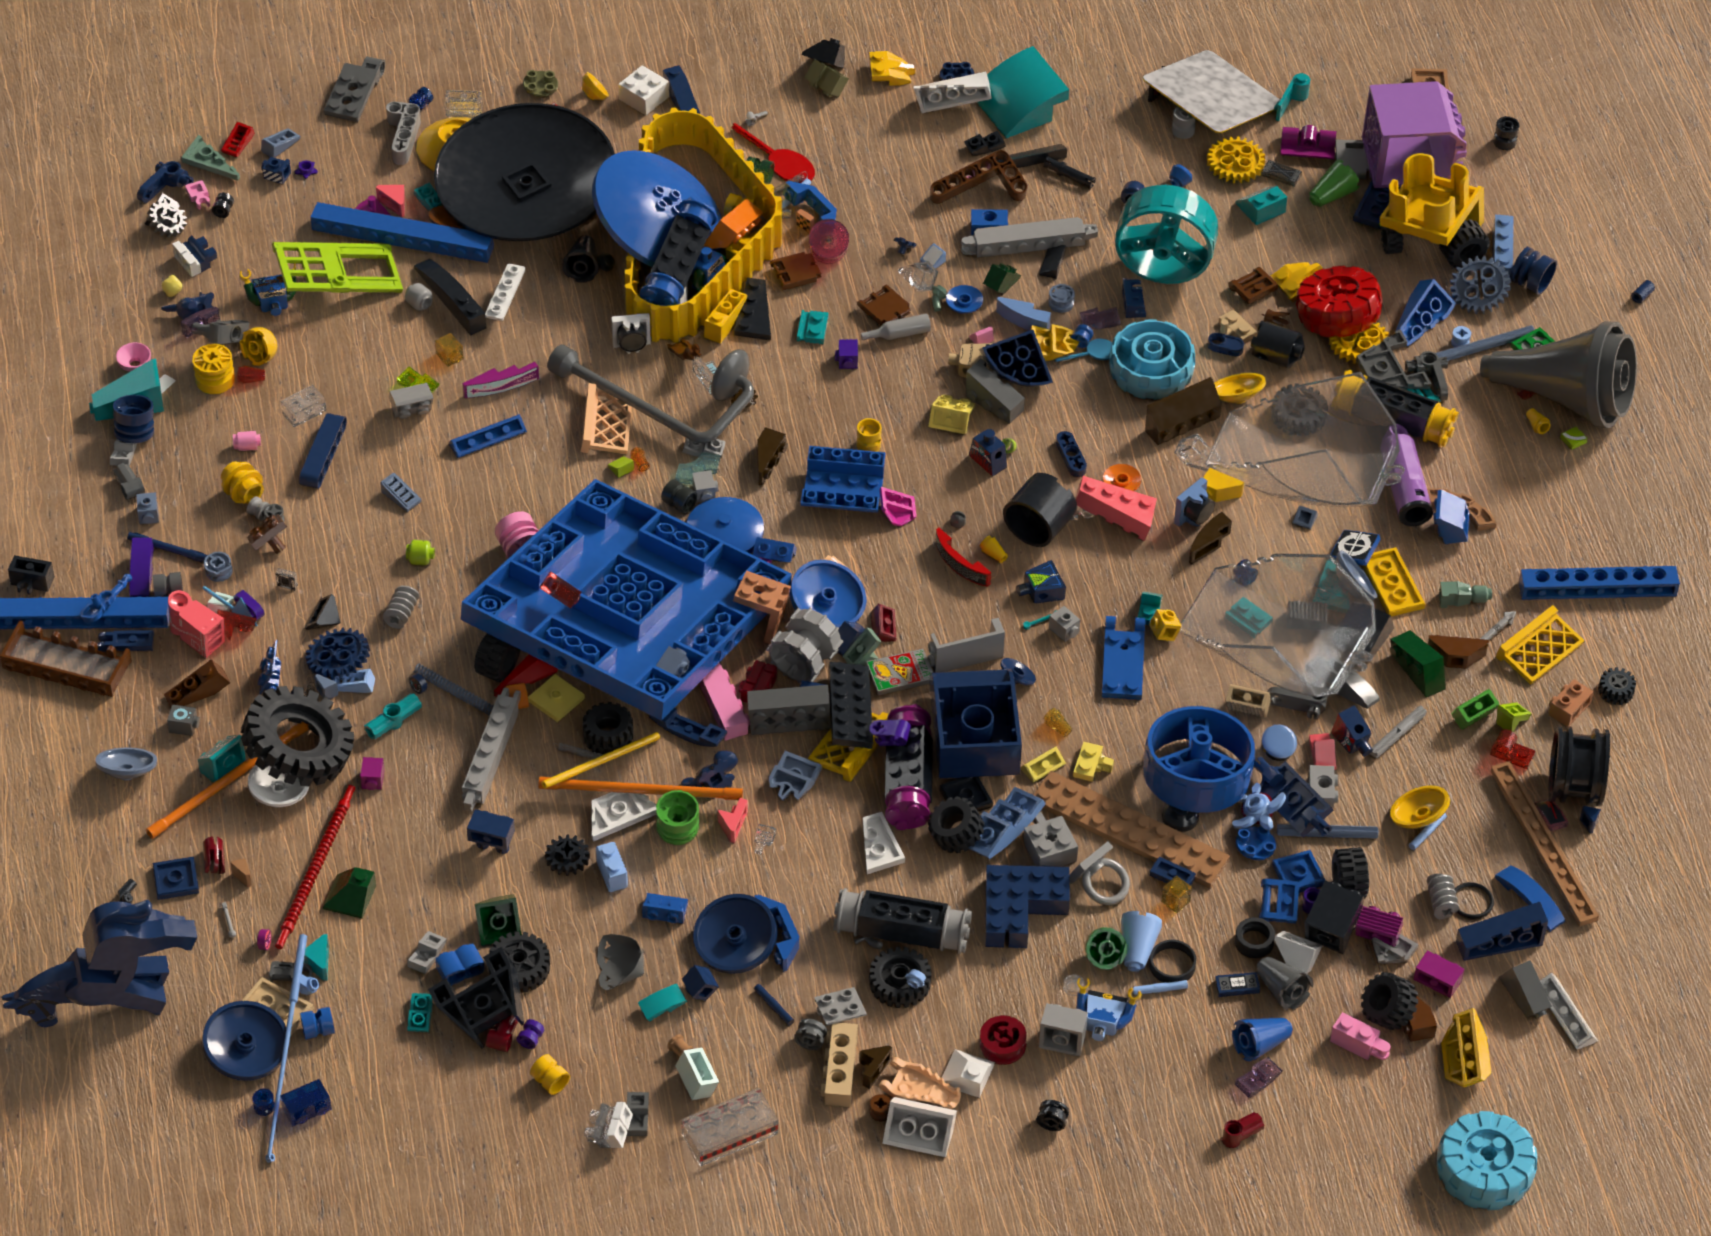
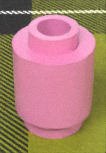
M256 431L233 434L234 449L249 451L257 450V446H261L260 434L257 435Z

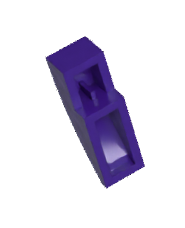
M132 538L130 597H150L154 549L152 538Z

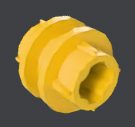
M235 461L223 468L221 473L222 490L227 495H230V498L235 503L248 504L254 497L261 498L264 491V486L262 485L263 476L250 463Z

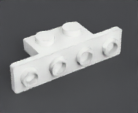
M507 264L502 278L496 286L493 298L490 299L489 307L485 313L486 318L498 321L504 320L524 275V266Z

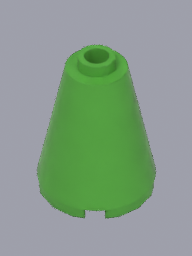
M1338 159L1310 191L1309 199L1313 205L1321 207L1360 188V185L1357 186L1359 179L1349 165L1345 167L1342 164L1343 160Z

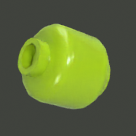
M412 540L406 546V559L412 565L426 566L430 563V559L435 557V548H432L431 543L427 540Z

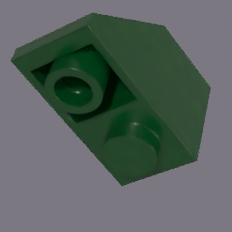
M1002 263L999 265L992 264L983 284L997 292L1006 293L1020 279L1021 275L1016 273L1017 269L1010 265L1006 266Z

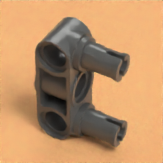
M217 320L207 325L194 322L192 328L197 329H192V333L205 336L210 343H236L242 340L243 332L249 330L250 322L244 320Z

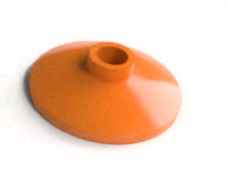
M1116 464L1106 469L1103 475V482L1136 491L1141 485V474L1133 466Z

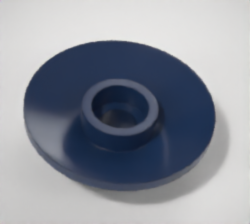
M1004 658L1000 662L1001 669H1012L1015 684L1020 683L1030 686L1035 683L1036 677L1034 673L1023 663L1011 658Z

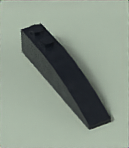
M430 258L414 265V269L470 336L486 329L485 312L448 271Z

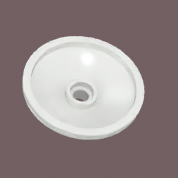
M255 765L249 773L248 788L250 793L257 801L267 806L286 807L299 802L309 790V786H300L298 777L294 785L284 782L285 774L283 773L280 774L278 779L268 775L271 769L270 766L261 770Z

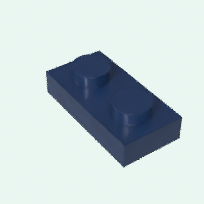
M1159 857L1151 868L1149 876L1177 889H1180L1179 887L1185 884L1188 890L1195 880L1196 873Z

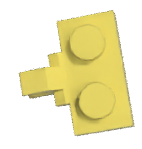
M1083 742L1073 777L1093 782L1096 772H1112L1114 759L1102 755L1103 746Z

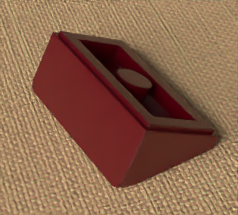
M878 603L871 611L872 630L881 642L896 641L895 609Z

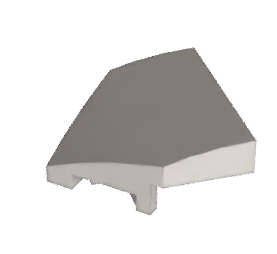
M1401 934L1395 947L1377 938H1372L1371 940L1378 963L1408 962L1418 949L1417 943Z

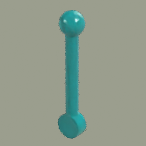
M1050 615L1032 622L1025 621L1023 628L1029 630L1032 625L1048 620Z

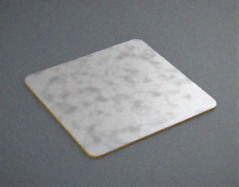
M1209 50L1202 51L1143 76L1144 82L1216 133H1223L1272 112L1276 103L1280 102L1279 98Z

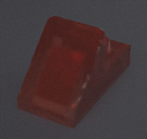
M220 609L216 613L224 618V633L229 640H231L234 627H238V630L243 632L254 630L257 618Z

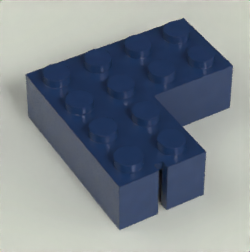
M987 865L985 947L1004 948L1005 932H1009L1008 948H1027L1028 914L1069 915V867Z

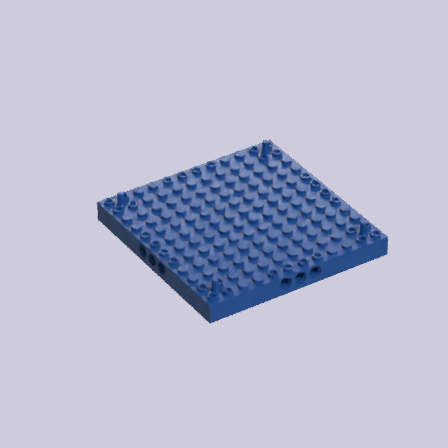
M594 479L462 601L460 620L662 721L768 614L733 601L745 572L749 571L789 586L792 574ZM669 646L674 649L678 647L687 653L686 657L690 662L689 667L680 678L656 666Z

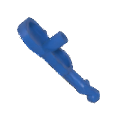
M125 574L122 580H118V584L111 591L106 590L102 591L99 595H91L90 598L93 603L87 604L80 611L82 620L91 623L100 619L106 612L105 609L126 588L127 582L132 580V576Z

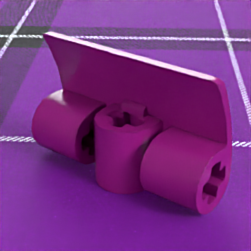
M1305 125L1301 130L1293 127H1282L1281 155L1335 159L1337 131L1320 130V132H1317V128L1313 125Z

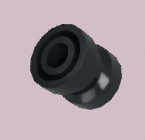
M219 193L212 206V213L219 218L228 217L231 211L230 208L234 204V198L228 193Z

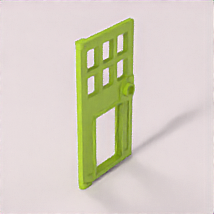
M272 242V249L276 254L286 291L331 293L403 292L390 244ZM284 251H298L299 257H285ZM304 251H318L320 257H306ZM341 258L386 259L391 277L347 276ZM287 263L302 264L303 270H290ZM308 264H322L324 270H310ZM291 276H305L307 283H295ZM312 277H326L328 283H314Z

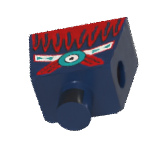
M987 429L973 438L969 456L991 476L1007 468L1005 444L995 436L994 430Z
M1354 705L1338 713L1331 734L1348 753L1352 754L1359 750L1363 757L1369 755L1373 751L1368 744L1372 733L1356 706Z

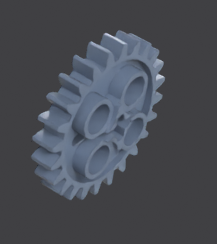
M1476 256L1475 261L1468 258V264L1462 262L1463 268L1456 267L1458 273H1452L1454 279L1450 280L1451 285H1453L1450 287V290L1453 292L1452 298L1456 299L1457 305L1461 303L1462 310L1467 307L1468 313L1474 309L1475 314L1479 310L1485 314V309L1492 312L1493 306L1497 309L1499 308L1498 302L1505 303L1503 297H1508V292L1506 291L1511 290L1510 285H1508L1511 281L1508 278V271L1504 272L1505 266L1500 267L1499 261L1494 263L1492 257L1487 261L1485 256H1483L1482 260H1479L1478 256ZM1477 271H1481L1480 274L1484 297L1482 300L1480 299ZM1488 273H1492V274H1493V275H1492L1491 277H1489V278L1484 277V276H1485L1486 274H1488ZM1468 276H1474L1472 280H1466ZM1489 290L1495 291L1493 294H1486ZM1470 293H1476L1474 297H1468Z

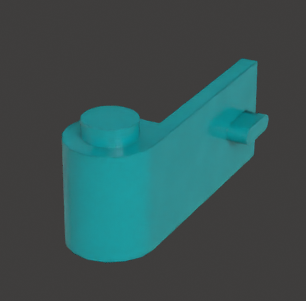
M1300 73L1293 77L1280 102H1277L1274 110H1277L1276 121H1280L1291 99L1304 101L1308 98L1311 81L1308 75Z

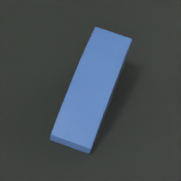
M1003 297L997 298L996 312L1011 323L1029 331L1032 325L1049 329L1051 312L1034 309V303Z

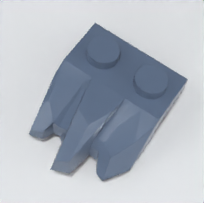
M784 751L778 765L774 766L769 776L770 787H780L778 796L782 801L791 793L799 800L815 784L822 770V765Z

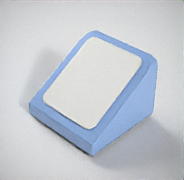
M933 243L920 258V262L933 271L946 262V252Z

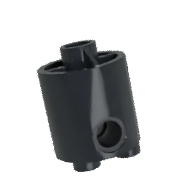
M1261 321L1259 323L1257 337L1254 336L1250 345V347H1253L1252 355L1254 357L1286 368H1291L1296 361L1301 360L1305 350L1302 333L1268 321Z

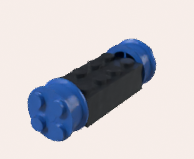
M692 197L680 202L678 206L679 212L674 215L673 223L650 274L646 276V285L640 290L639 294L642 299L661 306L679 304L678 299L683 297L685 286L707 237L712 232L711 226L717 221V215L712 206Z

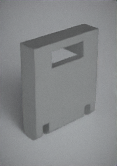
M1336 140V161L1338 159L1343 160L1342 164L1345 167L1349 165L1356 173L1358 179H1366V171H1369V179H1372L1363 140Z

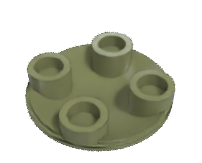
M529 70L523 79V87L533 96L545 97L556 92L558 80L553 71Z

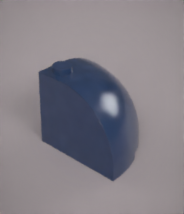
M1033 329L979 349L981 356L990 369L996 371L998 376L1008 382L1026 387L1044 386L1053 383Z

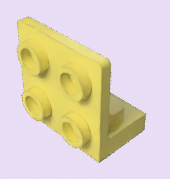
M950 395L938 396L931 407L928 427L966 434L969 414L975 408V403L964 398L960 400L952 399Z

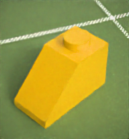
M1209 468L1203 477L1207 480L1206 492L1208 497L1214 502L1240 498L1243 495L1244 482L1212 468Z

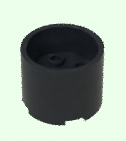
M1035 473L1003 508V518L1009 530L1018 539L1034 547H1045L1050 544L1077 510L1076 499L1071 490H1066L1057 482L1058 478L1050 474Z

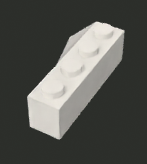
M986 72L914 86L921 113L991 99L990 83Z

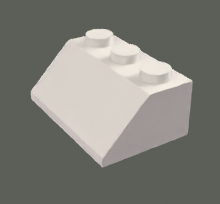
M894 1097L890 1101L883 1144L946 1157L957 1111Z

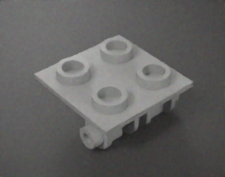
M855 987L814 997L818 1006V1016L822 1015L826 1025L867 1015Z

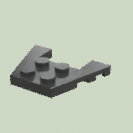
M1401 329L1397 330L1391 337L1383 339L1377 346L1373 345L1362 352L1356 358V362L1367 378L1370 376L1403 389H1430L1431 382L1424 371L1406 376L1392 350L1407 346V340Z

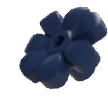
M895 237L893 240L900 245L898 253L905 255L907 248L913 249L917 245L902 237Z

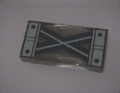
M1268 160L1261 175L1295 187L1302 176V171Z

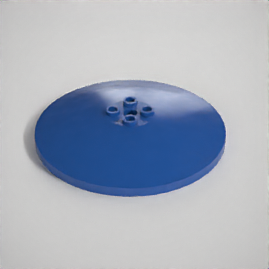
M636 150L619 152L603 162L593 179V203L603 226L626 252L650 267H653L673 223L674 215L679 212L678 206L681 201L692 197L712 206L717 215L716 223L711 226L712 231L722 219L715 201L705 187L684 168L660 155ZM714 248L712 250L721 252L722 248Z

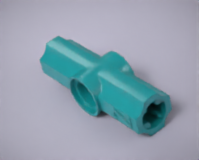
M410 693L396 704L390 703L386 705L383 713L364 725V730L372 740H376L390 729L400 728L403 720L422 708V703L414 693Z

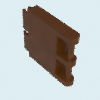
M805 252L770 261V265L774 267L776 271L775 276L780 280L783 290L814 283L822 277V273L818 265L815 264L816 261L811 253L805 254Z
M887 284L882 286V289L878 292H872L868 298L857 302L858 307L880 326L888 321L897 320L898 318L902 319L911 313L909 312L911 311L909 303Z

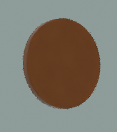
M443 206L433 207L429 211L428 217L433 224L454 228L462 226L448 214Z

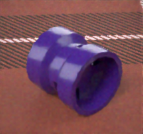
M533 1019L526 1020L523 1025V1031H520L517 1036V1042L527 1049H534L538 1044V1038L545 1031L543 1025Z

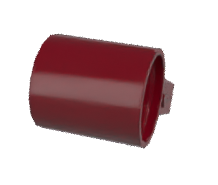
M513 1015L497 1023L494 1029H490L486 1039V1047L506 1053L509 1051L512 1035L518 1024Z
M1253 1112L1239 1120L1227 1121L1222 1135L1223 1144L1229 1148H1236L1242 1140L1263 1130L1265 1125L1262 1117L1258 1113Z

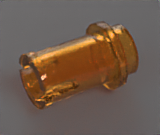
M640 447L633 448L630 452V457L635 461L640 472L648 470L650 465L644 456V450Z

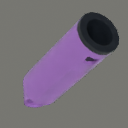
M1393 424L1385 435L1381 446L1385 467L1400 522L1406 526H1419L1432 518V505L1414 440L1408 436V432L1403 426Z

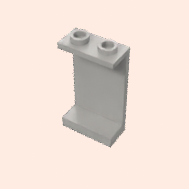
M999 618L991 619L990 633L939 645L935 633L930 636V643H928L930 655L927 656V659L935 672H946L1003 658L1005 631Z

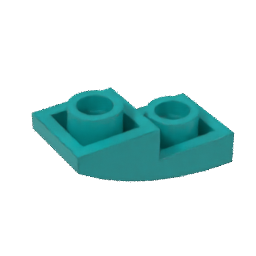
M430 182L414 189V195L428 211L433 207L443 206Z
M676 983L649 995L637 1003L646 1019L650 1022L664 1012L668 1011L670 1013L688 1001Z
M412 993L407 1031L429 1032L433 1008V999L430 994Z

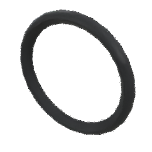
M1467 882L1455 887L1456 893L1461 888L1468 886L1480 888L1486 892L1490 899L1489 907L1483 913L1474 915L1459 909L1457 911L1458 914L1467 918L1477 919L1486 916L1493 909V895L1485 886L1474 882Z

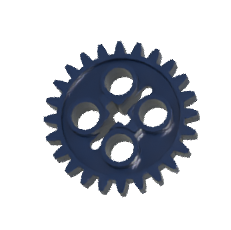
M342 627L337 632L335 628L333 633L326 631L325 636L319 635V640L313 639L314 644L308 645L309 650H306L307 656H305V659L312 674L316 673L326 678L330 676L331 680H334L336 676L342 679V675L345 674L349 677V672L357 673L356 668H363L362 663H367L366 658L370 657V647L367 638L364 637L363 633L359 634L358 630L353 632L352 628H349L345 631L344 627Z

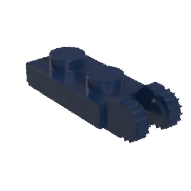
M154 631L101 632L98 634L100 641L97 644L98 650L106 652L108 646L111 645L116 648V651H125L126 648L130 649V651H153Z

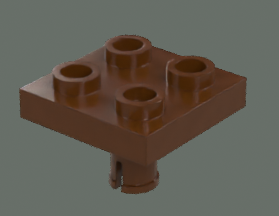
M279 514L269 516L265 519V524L261 527L256 526L249 532L247 538L255 550L266 542L275 551V554L281 552L276 545L282 551L286 548L277 536L278 533L287 527Z

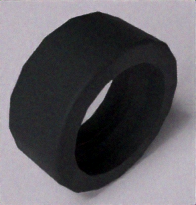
M1252 917L1243 920L1236 928L1235 946L1237 950L1249 958H1261L1268 955L1274 946V928L1268 921L1262 918ZM1249 931H1258L1267 937V941L1259 945L1250 944L1243 939V934Z

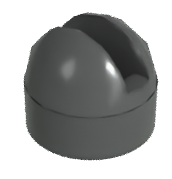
M961 511L953 512L950 518L951 525L955 528L963 527L966 524L965 514Z

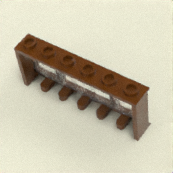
M23 621L18 622L0 654L2 668L8 671L19 672L26 676H34L45 681H53L64 686H72L83 691L87 690L110 697L114 696L113 694L126 669L132 663L130 649L126 648L121 657L117 656L116 648L111 645L108 646L106 652L98 651V645L95 641H90L87 648L80 646L78 637L72 636L69 643L62 641L61 634L57 631L52 633L51 638L44 637L42 629L38 626L34 628L32 633L25 632Z

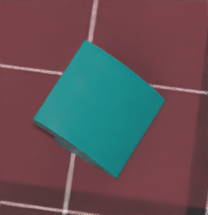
M1031 46L1006 59L987 74L990 83L991 99L979 101L977 104L1005 138H1009L1051 122L1053 105L1069 100V88L1036 48Z

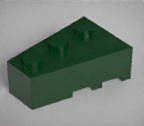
M1411 630L1390 638L1391 655L1426 698L1446 689L1444 658Z

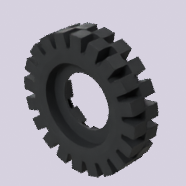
M287 686L277 687L276 692L272 688L264 691L263 695L259 694L251 703L241 727V733H243L241 737L243 746H248L245 752L250 759L257 758L255 765L261 770L270 766L271 769L268 775L278 779L281 773L285 774V783L294 785L297 777L300 786H310L312 781L317 786L325 784L327 779L329 781L333 780L343 770L354 746V732H350L352 725L349 719L343 720L345 713L339 707L331 710L334 702L327 697L318 702L319 693L312 690L309 691L306 697L304 696L303 688L293 686L291 693ZM286 719L289 722L299 724L304 722L308 724V728L316 735H319L318 746L310 751H298L288 747L280 740L277 734L278 724Z

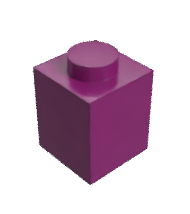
M363 757L360 774L362 789L382 790L385 772L383 758Z

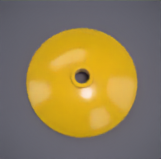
M1241 373L1222 378L1214 384L1220 401L1242 404L1262 391L1266 385V380L1261 374Z
M1439 786L1418 787L1400 796L1392 805L1390 815L1393 822L1400 827L1407 829L1425 827L1444 815L1449 807L1450 797L1447 791Z

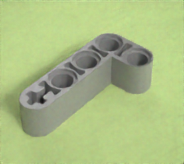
M390 102L386 106L387 122L390 125L398 126L392 143L393 162L397 165H404L410 159L421 124L420 108L412 103Z

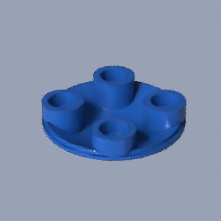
M1262 826L1248 827L1238 831L1236 847L1242 855L1249 859L1264 860L1274 854L1276 841L1270 830L1267 831Z

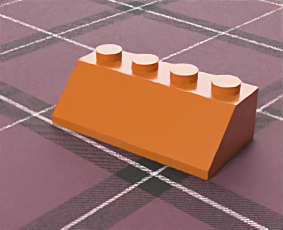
M748 199L744 200L718 222L710 236L706 239L703 248H726L733 243L737 244L741 238L743 239L747 233H750L761 223L762 219L760 217L764 212Z

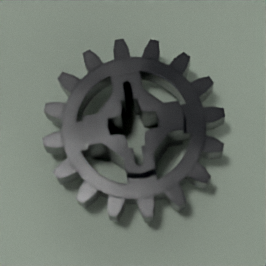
M567 834L564 839L558 836V841L552 839L551 845L546 846V864L551 866V871L557 869L558 875L562 872H565L566 876H569V872H573L576 875L578 869L583 871L584 865L588 866L589 846L588 844L584 845V839L577 841L576 835L570 838L569 834Z

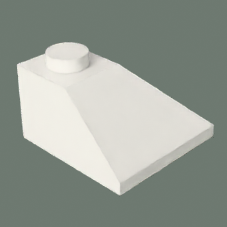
M1285 931L1277 934L1274 939L1287 965L1305 973L1312 970L1322 948L1321 944Z
M955 1049L942 1078L946 1084H950L954 1088L959 1087L960 1092L980 1098L995 1062Z

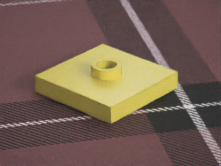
M554 674L528 697V702L558 722L585 699V694Z

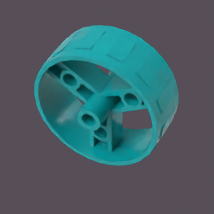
M1173 185L1145 187L1129 197L1121 211L1116 230V251L1124 265L1144 279L1164 284L1187 282L1200 276L1210 264L1218 236V219L1209 203L1188 189ZM1162 214L1161 221L1158 223L1127 227L1131 220L1139 216ZM1181 219L1191 223L1201 232L1207 243L1204 247L1179 228Z

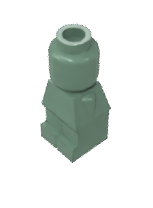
M1459 581L1440 582V608H1447L1448 605L1458 607L1470 604L1471 600L1473 603H1486L1488 600H1492V588H1487L1485 585H1475L1471 588L1469 584Z

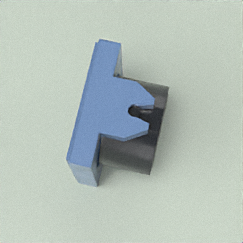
M1203 477L1176 498L1174 524L1178 527L1185 522L1194 526H1200L1213 513L1215 502L1208 497L1206 492L1207 480Z

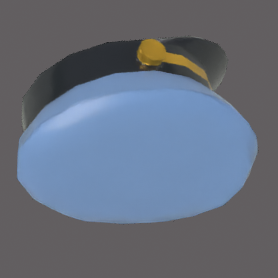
M1279 724L1268 727L1262 736L1263 752L1272 760L1284 761L1289 759L1297 747L1296 735L1285 725Z

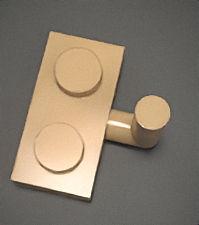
M1234 309L1219 317V323L1221 324L1220 333L1240 338L1244 343L1257 336V331Z

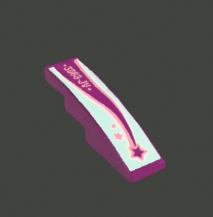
M534 361L520 369L515 365L500 372L493 368L462 383L464 398L482 397L524 386L539 379V366Z

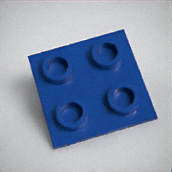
M275 640L272 647H268L266 658L261 660L259 669L262 670V673L258 679V685H260L259 694H262L264 689L268 690L271 688L276 692L277 687H279L281 661L276 657L278 640Z

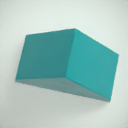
M323 934L305 949L303 963L310 965L312 972L323 981H328L329 942L328 934Z

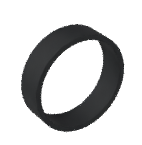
M1179 940L1162 941L1151 952L1150 970L1154 977L1163 983L1188 981L1195 972L1196 954L1185 942ZM1178 949L1185 952L1191 958L1193 966L1184 974L1168 975L1156 968L1153 958L1162 950Z

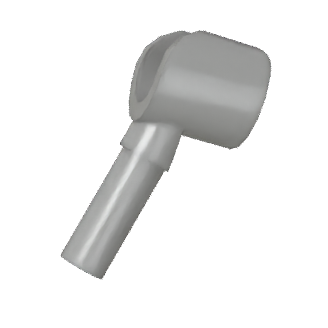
M764 111L756 114L748 112L745 121L748 126H753L757 122L756 119L768 115V112Z

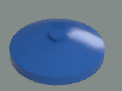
M718 497L704 501L692 510L687 519L688 524L748 553L754 551L756 537L763 538L764 523L759 511L748 502L737 498Z
M831 560L810 561L801 566L791 580L789 596L795 611L797 608L802 610L811 607L812 610L822 615H827V618L838 628H840L844 621L857 623L864 613L867 599L862 582L853 571L838 562Z

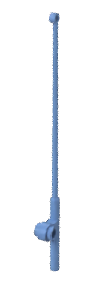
M300 934L298 939L268 1152L265 1156L268 1163L275 1161L272 1147L295 1003L298 1001L299 992L310 995L319 988V982L316 978L306 977L302 974L307 935Z

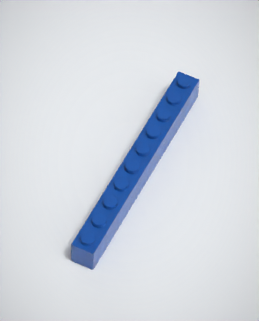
M317 202L310 217L311 227L314 231L488 263L494 249L493 238L479 235L470 230Z
M116 597V600L105 609L106 612L101 618L91 623L83 621L80 616V611L87 604L93 603L91 598H0V629H15L19 621H23L25 629H34L36 626L41 629L169 628L168 597Z

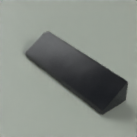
M1057 144L1009 156L1016 167L1021 168L1044 163V161L1047 162L1045 159L1048 156L1054 160L1067 158V148L1062 144ZM997 160L999 163H1004L1003 160Z

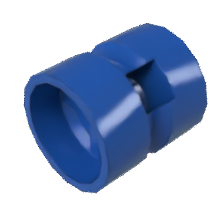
M330 1007L317 1009L316 1013L311 1010L300 1013L305 1040L317 1038L320 1033L323 1036L335 1034Z

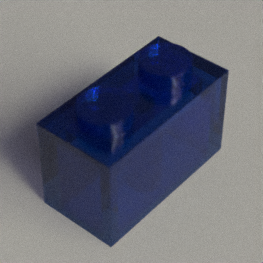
M320 1079L280 1095L282 1109L292 1127L297 1124H303L313 1117L324 1115L332 1110L330 1096Z

